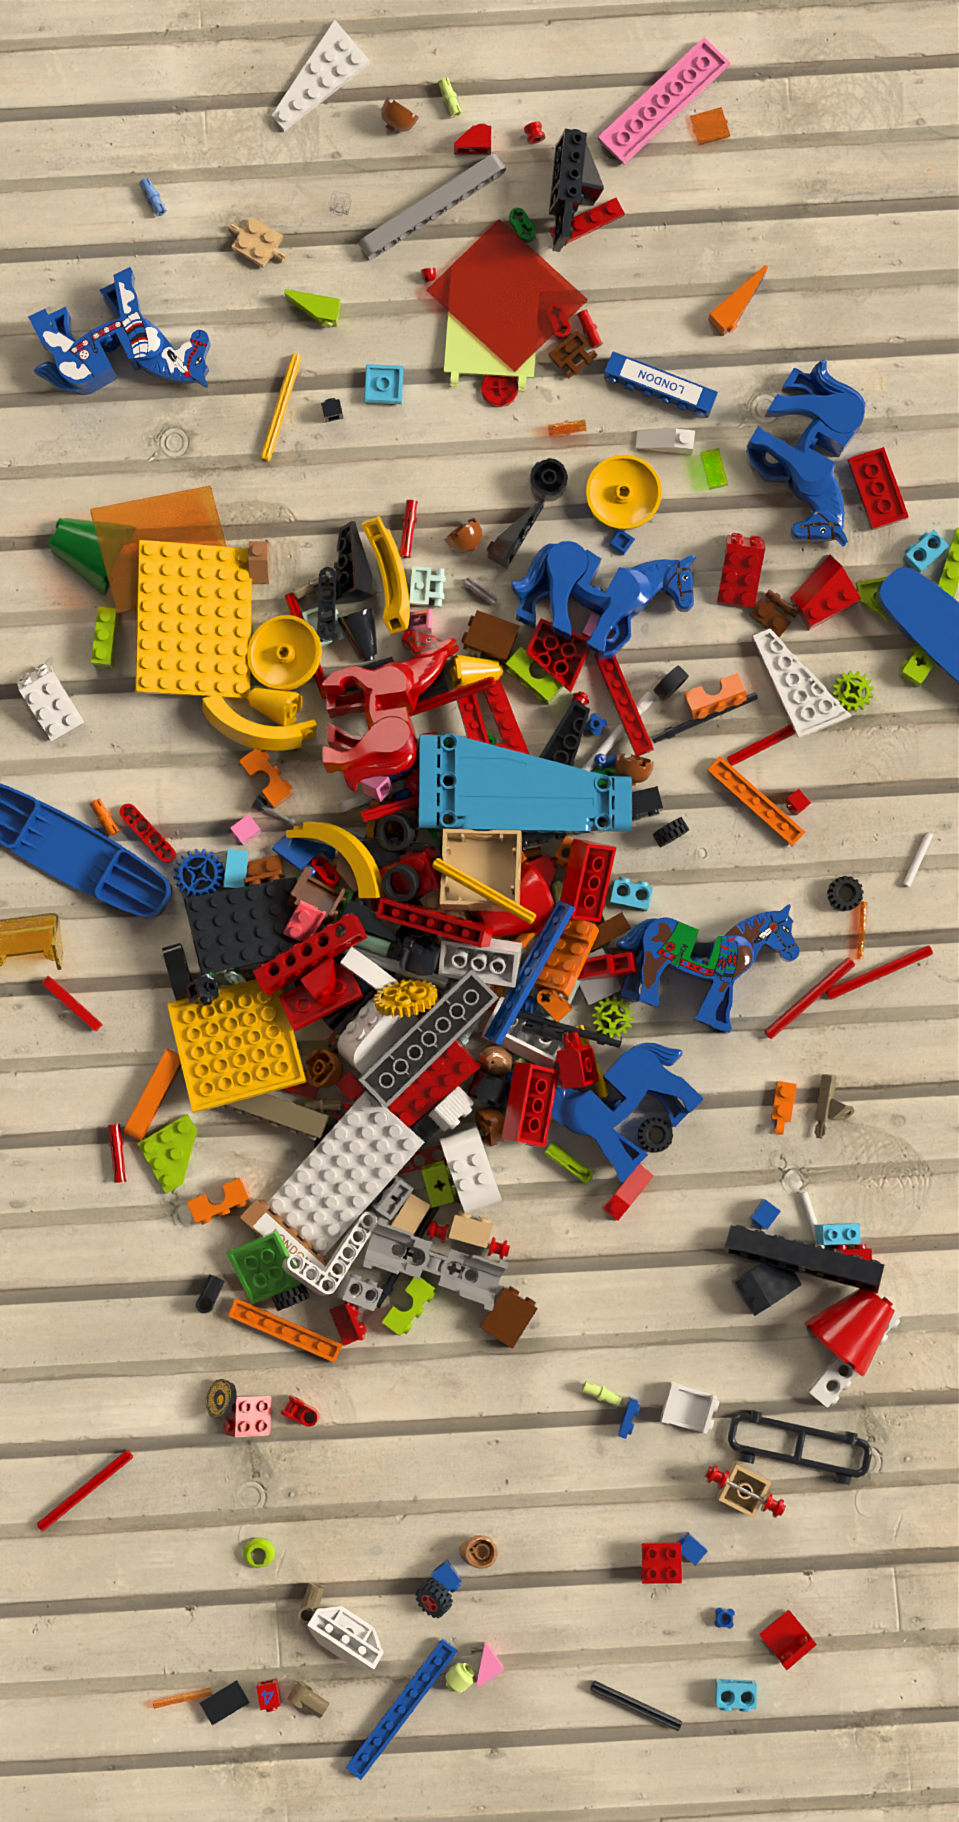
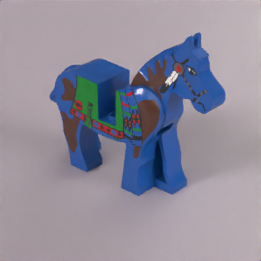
M788 904L780 911H768L754 915L735 925L724 936H717L713 941L706 965L704 960L695 957L692 960L690 959L699 929L668 917L651 918L638 923L626 936L616 942L617 948L628 952H635L640 948L636 958L638 973L626 975L619 997L657 1008L660 1002L658 996L659 977L665 967L668 966L685 976L712 982L694 1021L729 1034L732 1029L730 1010L733 1003L734 981L751 967L762 945L767 946L773 951H778L780 958L785 962H791L799 956L800 949L791 932L794 921L788 915L791 905Z

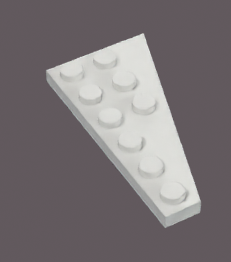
M771 629L753 635L752 639L798 739L851 718L852 715L826 690V687L811 671L804 667L796 655L789 651Z

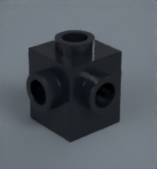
M199 977L186 985L189 1003L207 1006L219 997L216 979Z

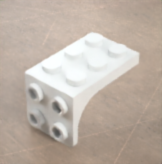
M43 663L35 668L36 671L31 674L25 673L20 676L17 685L46 734L53 741L84 723V720L55 675L51 664Z

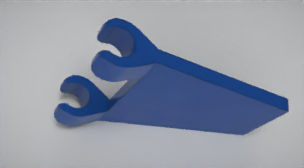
M286 835L272 847L273 851L301 872L304 871L306 866L312 869L310 876L313 878L315 877V869L308 864L320 852L330 860L335 856V849L330 845L300 838H286Z

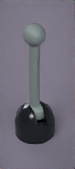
M260 795L257 796L251 807L253 810L258 812L267 810L287 821L290 826L295 825L293 818L289 819L269 808L266 799Z

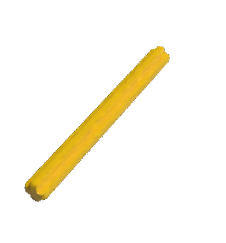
M293 353L290 357L260 455L261 459L265 461H270L301 362V356Z
M437 858L432 866L435 870L527 923L532 924L536 918L535 913L443 860Z

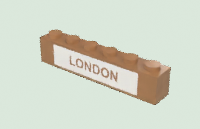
M255 1200L240 1216L261 1237L278 1230L290 1256L298 1254L322 1271L326 1267L328 1259L320 1252L315 1253L312 1250L313 1245L306 1239L302 1241L297 1236L299 1233L291 1225L288 1228L283 1223L284 1219L277 1212L273 1214L268 1210L270 1206L264 1200ZM292 1259L295 1267L297 1268L296 1261ZM333 1265L332 1271L338 1275L339 1269ZM307 1270L306 1277L309 1280L313 1279V1274ZM325 1281L322 1283L323 1290L328 1291L329 1285Z

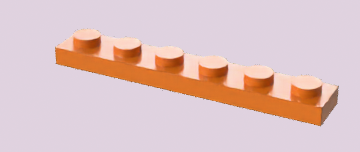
M721 756L707 769L708 773L791 847L805 833L801 827Z
M235 1298L228 1314L229 1317L334 1363L343 1345L239 1298Z

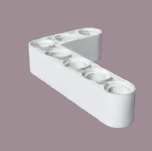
M365 1212L354 1221L323 1271L298 1254L284 1259V1271L320 1296L333 1293L377 1223L376 1215L372 1212ZM364 1217H367L369 1219V1226H366L363 1223ZM353 1233L359 1235V1242L354 1241ZM343 1249L349 1251L348 1259L343 1256ZM291 1259L296 1261V1269H293L290 1266ZM333 1265H336L339 1268L338 1275L333 1273ZM307 1270L312 1272V1280H309L306 1277ZM323 1281L328 1283V1291L323 1290Z

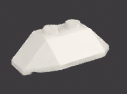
M342 1606L317 1609L307 1625V1628L318 1644L351 1666L373 1671L384 1653L375 1628Z

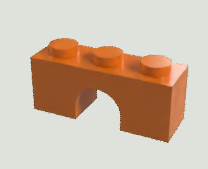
M738 673L721 678V691L716 695H708L704 692L702 686L684 692L685 703L693 720L704 718L711 713L721 712L725 708L740 705L747 701L746 690Z
M255 748L239 761L251 778L260 773L269 775L270 783L262 792L275 809L293 795L290 791L293 788L287 780L283 781L279 775L282 773L275 764L271 766L268 762L270 757L266 751H260Z
M242 1177L222 1186L225 1192V1199L221 1204H213L207 1194L188 1201L187 1205L195 1223L201 1222L204 1225L212 1221V1216L219 1214L221 1217L230 1213L229 1208L236 1206L238 1209L247 1205V1200L251 1199Z

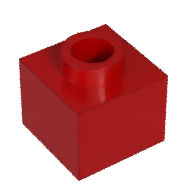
M797 789L785 800L787 809L792 814L795 812L797 815L811 804L800 789Z

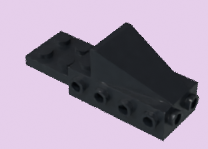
M565 128L555 145L549 215L556 216L552 251L560 252L563 246H566L568 238L572 237L573 227H570L571 221L578 210L579 204L593 206L604 190V185L586 142L587 133L581 132L578 129L571 130Z

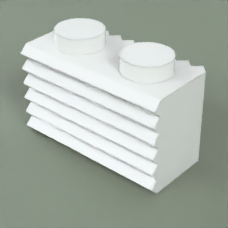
M458 1086L429 1114V1117L443 1131H446L449 1127L453 1130L460 1123L458 1119L461 1116L465 1118L473 1110L471 1106L475 1102Z

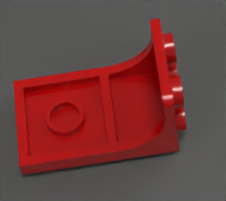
M740 533L727 535L717 602L755 607L765 554V542L761 540V537L750 536L748 538L743 537Z

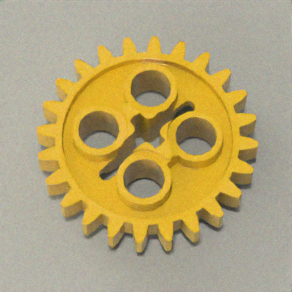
M412 979L409 981L402 980L401 983L395 981L394 985L387 984L388 987H382V991H377V994L374 995L376 1010L380 1011V1014L385 1013V1016L392 1014L393 1018L397 1015L400 1018L404 1015L408 1017L411 1014L418 1015L419 1011L425 1012V1009H431V1006L435 1005V1002L438 1001L435 985H432V982L427 983L426 980L420 982V979L412 981Z

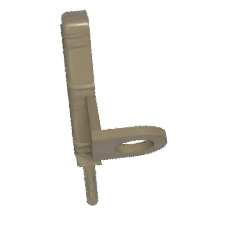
M822 1074L815 1115V1120L818 1121L814 1131L816 1138L822 1139L826 1134L827 1127L825 1122H830V1117L836 1120H845L855 1111L852 1106L833 1099L837 1078L835 1075Z

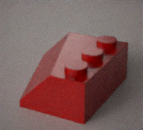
M830 554L790 599L807 629L811 630L858 604L861 597L843 566Z
M541 618L526 654L571 693L590 650L585 648L589 638L571 631V638L568 640L552 632V622Z

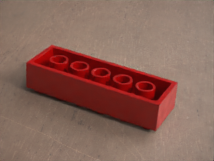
M457 1038L387 1109L409 1128L481 1068V1066Z

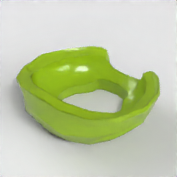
M254 1538L247 1542L243 1548V1558L252 1568L268 1566L275 1557L273 1545L265 1538ZM261 1548L265 1551L266 1558L264 1563L254 1564V1561L251 1559L252 1550Z

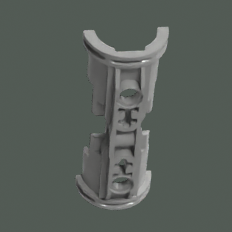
M378 1219L366 1249L363 1267L371 1269L372 1266L395 1274L402 1272L419 1279L422 1270L440 1276L439 1286L459 1292V1296L482 1303L484 1309L492 1311L495 1292L502 1274L507 1269L508 1262L499 1260L496 1263L450 1249L448 1256L430 1251L432 1242L413 1236V1233L387 1225L388 1220ZM395 1244H400L403 1247L400 1255L392 1253V1247ZM406 1247L410 1248L408 1252L411 1253L419 1251L418 1254L421 1258L412 1261L413 1258L409 1255H406V1259L403 1258L406 1254ZM454 1263L455 1268L461 1270V1266H464L461 1278L458 1277V1272L453 1271L452 1274H449L447 1266H451ZM470 1269L476 1273L475 1278L471 1281L465 1278V1272Z

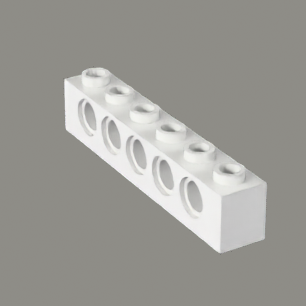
M896 1311L893 1314V1317L886 1329V1332L880 1342V1345H882L886 1341L888 1337L886 1334L888 1333V1331L890 1329H895L900 1322L899 1318L901 1315H899ZM835 1355L807 1391L828 1408L830 1405H835L839 1399L838 1394L850 1386V1379L854 1374L857 1376L858 1373ZM841 1365H847L848 1367L845 1375H840L838 1372ZM830 1380H834L836 1383L833 1390H827L826 1384Z

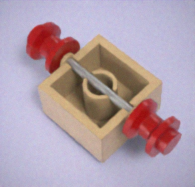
M460 1211L459 1214L454 1216L450 1232H447L448 1224L441 1227L438 1226L437 1221H434L433 1224L429 1223L426 1234L430 1236L429 1240H433L434 1237L440 1238L441 1243L444 1244L447 1236V1239L452 1238L484 1247L487 1250L489 1248L487 1256H491L493 1253L498 1254L501 1260H503V1256H508L510 1245H507V1240L499 1243L496 1242L495 1237H492L491 1244L488 1243L493 1226L492 1223H489L490 1219L479 1216L477 1220L470 1218L471 1214Z
M735 1461L730 1470H726L723 1473L718 1471L716 1464L713 1467L709 1466L704 1475L707 1478L706 1482L714 1481L718 1484L717 1488L720 1490L716 1497L721 1502L752 1518L755 1517L761 1504V1511H771L774 1518L783 1514L786 1507L783 1504V1499L776 1501L772 1499L771 1493H768L765 1497L772 1483L769 1479Z

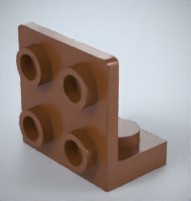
M280 855L248 862L246 878L243 879L244 883L247 886L285 878Z

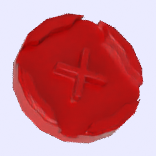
M485 375L481 385L482 396L488 404L494 407L508 406L518 395L517 379L515 377Z

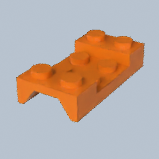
M575 919L568 921L534 983L535 988H549L556 990L565 997H570L599 932L594 923Z

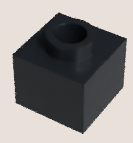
M329 398L321 403L325 423L344 419L340 399Z

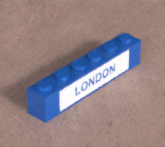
M614 351L604 371V378L612 384L619 383L628 390L634 391L635 389L640 391L646 397L653 396L658 398L664 404H674L678 409L692 411L694 415L700 418L709 417L718 394L715 390Z

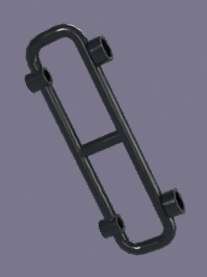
M751 1410L750 1414L739 1413L730 1422L728 1443L733 1450L740 1452L739 1461L754 1464L755 1457L759 1456L836 1474L835 1482L846 1485L851 1484L852 1477L859 1478L864 1476L868 1472L871 1463V1446L866 1440L857 1438V1433L846 1431V1435L766 1418L762 1417V1412ZM740 1421H748L797 1432L794 1456L738 1444L735 1440L738 1423ZM811 1435L862 1447L864 1449V1457L861 1468L854 1470L801 1458L805 1436Z

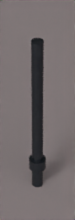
M754 692L747 695V701L740 705L730 706L721 712L711 713L701 719L689 720L673 728L670 726L664 729V732L652 736V742L655 744L667 738L668 740L674 738L678 733L758 699V696Z
M390 970L386 971L391 976L396 973ZM371 987L364 997L342 1016L343 1019L335 1026L334 1030L340 1034L355 1019L360 1009L376 995L377 991Z
M519 1011L516 1016L530 1022L542 1025L546 1023L547 1026L564 1029L566 1033L577 1032L578 1036L596 1041V1044L604 1046L606 1044L616 1048L621 1046L622 1041L607 1037V1034L593 1033L524 1011Z
M431 1207L414 1236L422 1239L429 1223L431 1224L440 1207ZM407 1247L406 1254L403 1257L405 1259L406 1255L411 1256L413 1254L411 1252H408V1250L410 1249L409 1247ZM401 1272L399 1274L392 1273L386 1284L383 1283L381 1286L383 1291L376 1307L380 1308L387 1295L390 1296L393 1291L392 1287Z

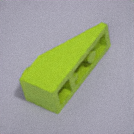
M285 289V298L324 327H337L341 310L340 299Z

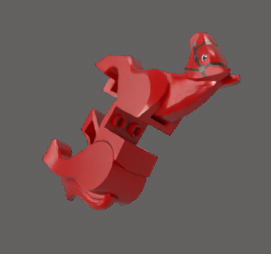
M407 630L402 635L401 642L407 650L411 651L413 659L401 663L390 662L374 670L351 666L329 675L322 683V687L326 695V710L330 719L347 714L365 712L369 730L363 737H358L343 731L337 726L327 724V742L329 747L322 746L323 765L327 773L343 772L347 786L352 792H355L358 783L364 779L392 776L406 771L414 765L418 757L415 728L409 713L414 712L418 696L437 678L446 660L459 650V647L454 645L456 643L455 638L442 641L434 635ZM350 686H356L361 690V692L349 696H339L345 695L346 689Z

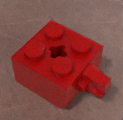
M577 1032L564 1034V1049L558 1050L556 1055V1062L560 1067L561 1073L559 1079L563 1089L584 1087L599 1082L593 1047L589 1044L581 1045Z

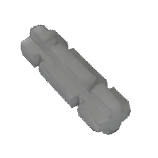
M467 577L463 585L466 588L472 589V592L481 599H486L488 604L493 605L496 602L497 596L493 593L490 594L488 589L478 582L475 583V580L471 577Z

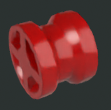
M532 122L524 127V132L528 135L527 141L529 144H537L546 138L545 133L542 132L541 122Z

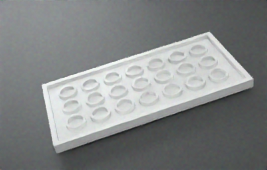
M366 1090L267 1202L270 1206L269 1209L274 1213L277 1212L289 1227L291 1225L299 1233L298 1235L303 1240L306 1239L313 1245L312 1248L315 1251L325 1255L425 1142Z

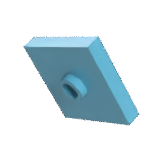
M366 364L364 403L402 405L404 366Z

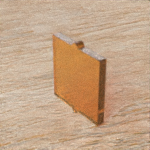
M722 107L690 116L694 128L693 133L696 134L699 145L730 137L727 126L728 120L725 119Z

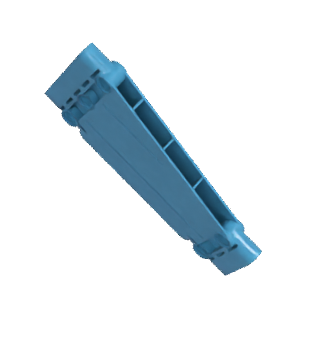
M450 733L445 735L420 734L418 828L471 829L475 831L521 830V832L539 833L631 832L632 778L602 775ZM437 738H439V749H437ZM450 739L454 746L447 748L444 746L443 741ZM437 757H439V768H437ZM437 776H439V787H437ZM446 777L451 778L453 785H444L443 779ZM599 780L605 781L607 784L606 789H600L597 782ZM437 795H439V806H437ZM437 815H439V825H437ZM443 817H452L453 823L446 825L443 822ZM603 818L607 823L606 827H600L597 824V820Z

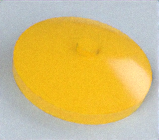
M615 455L600 462L591 472L586 486V501L592 515L606 527L621 531L639 528L650 521L659 508L662 496L661 482L656 471L649 463L632 455Z
M281 615L271 618L255 631L249 642L247 652L249 668L254 677L270 689L281 691L296 689L311 679L320 664L322 655L320 638L315 629L299 617Z

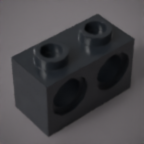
M431 1111L411 1129L425 1143L440 1129V1126L429 1117Z

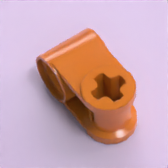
M541 987L538 990V1003L555 1021L559 1022L572 1010L571 1005L555 990ZM543 993H544L545 995H546L547 993H549V994H550V995H549V999H548L547 997H545V998L543 999V998H542Z

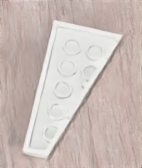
M334 20L272 114V119L283 132L370 65L369 59L336 20Z

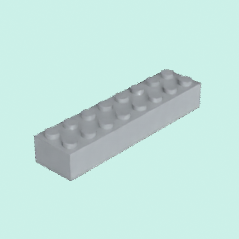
M472 969L468 970L358 1080L387 1108L499 997Z

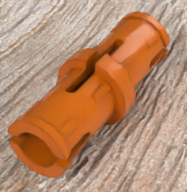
M99 798L91 802L89 805L98 817L97 821L102 824L108 836L111 837L117 834L119 829L113 822L111 813L106 810L101 799Z

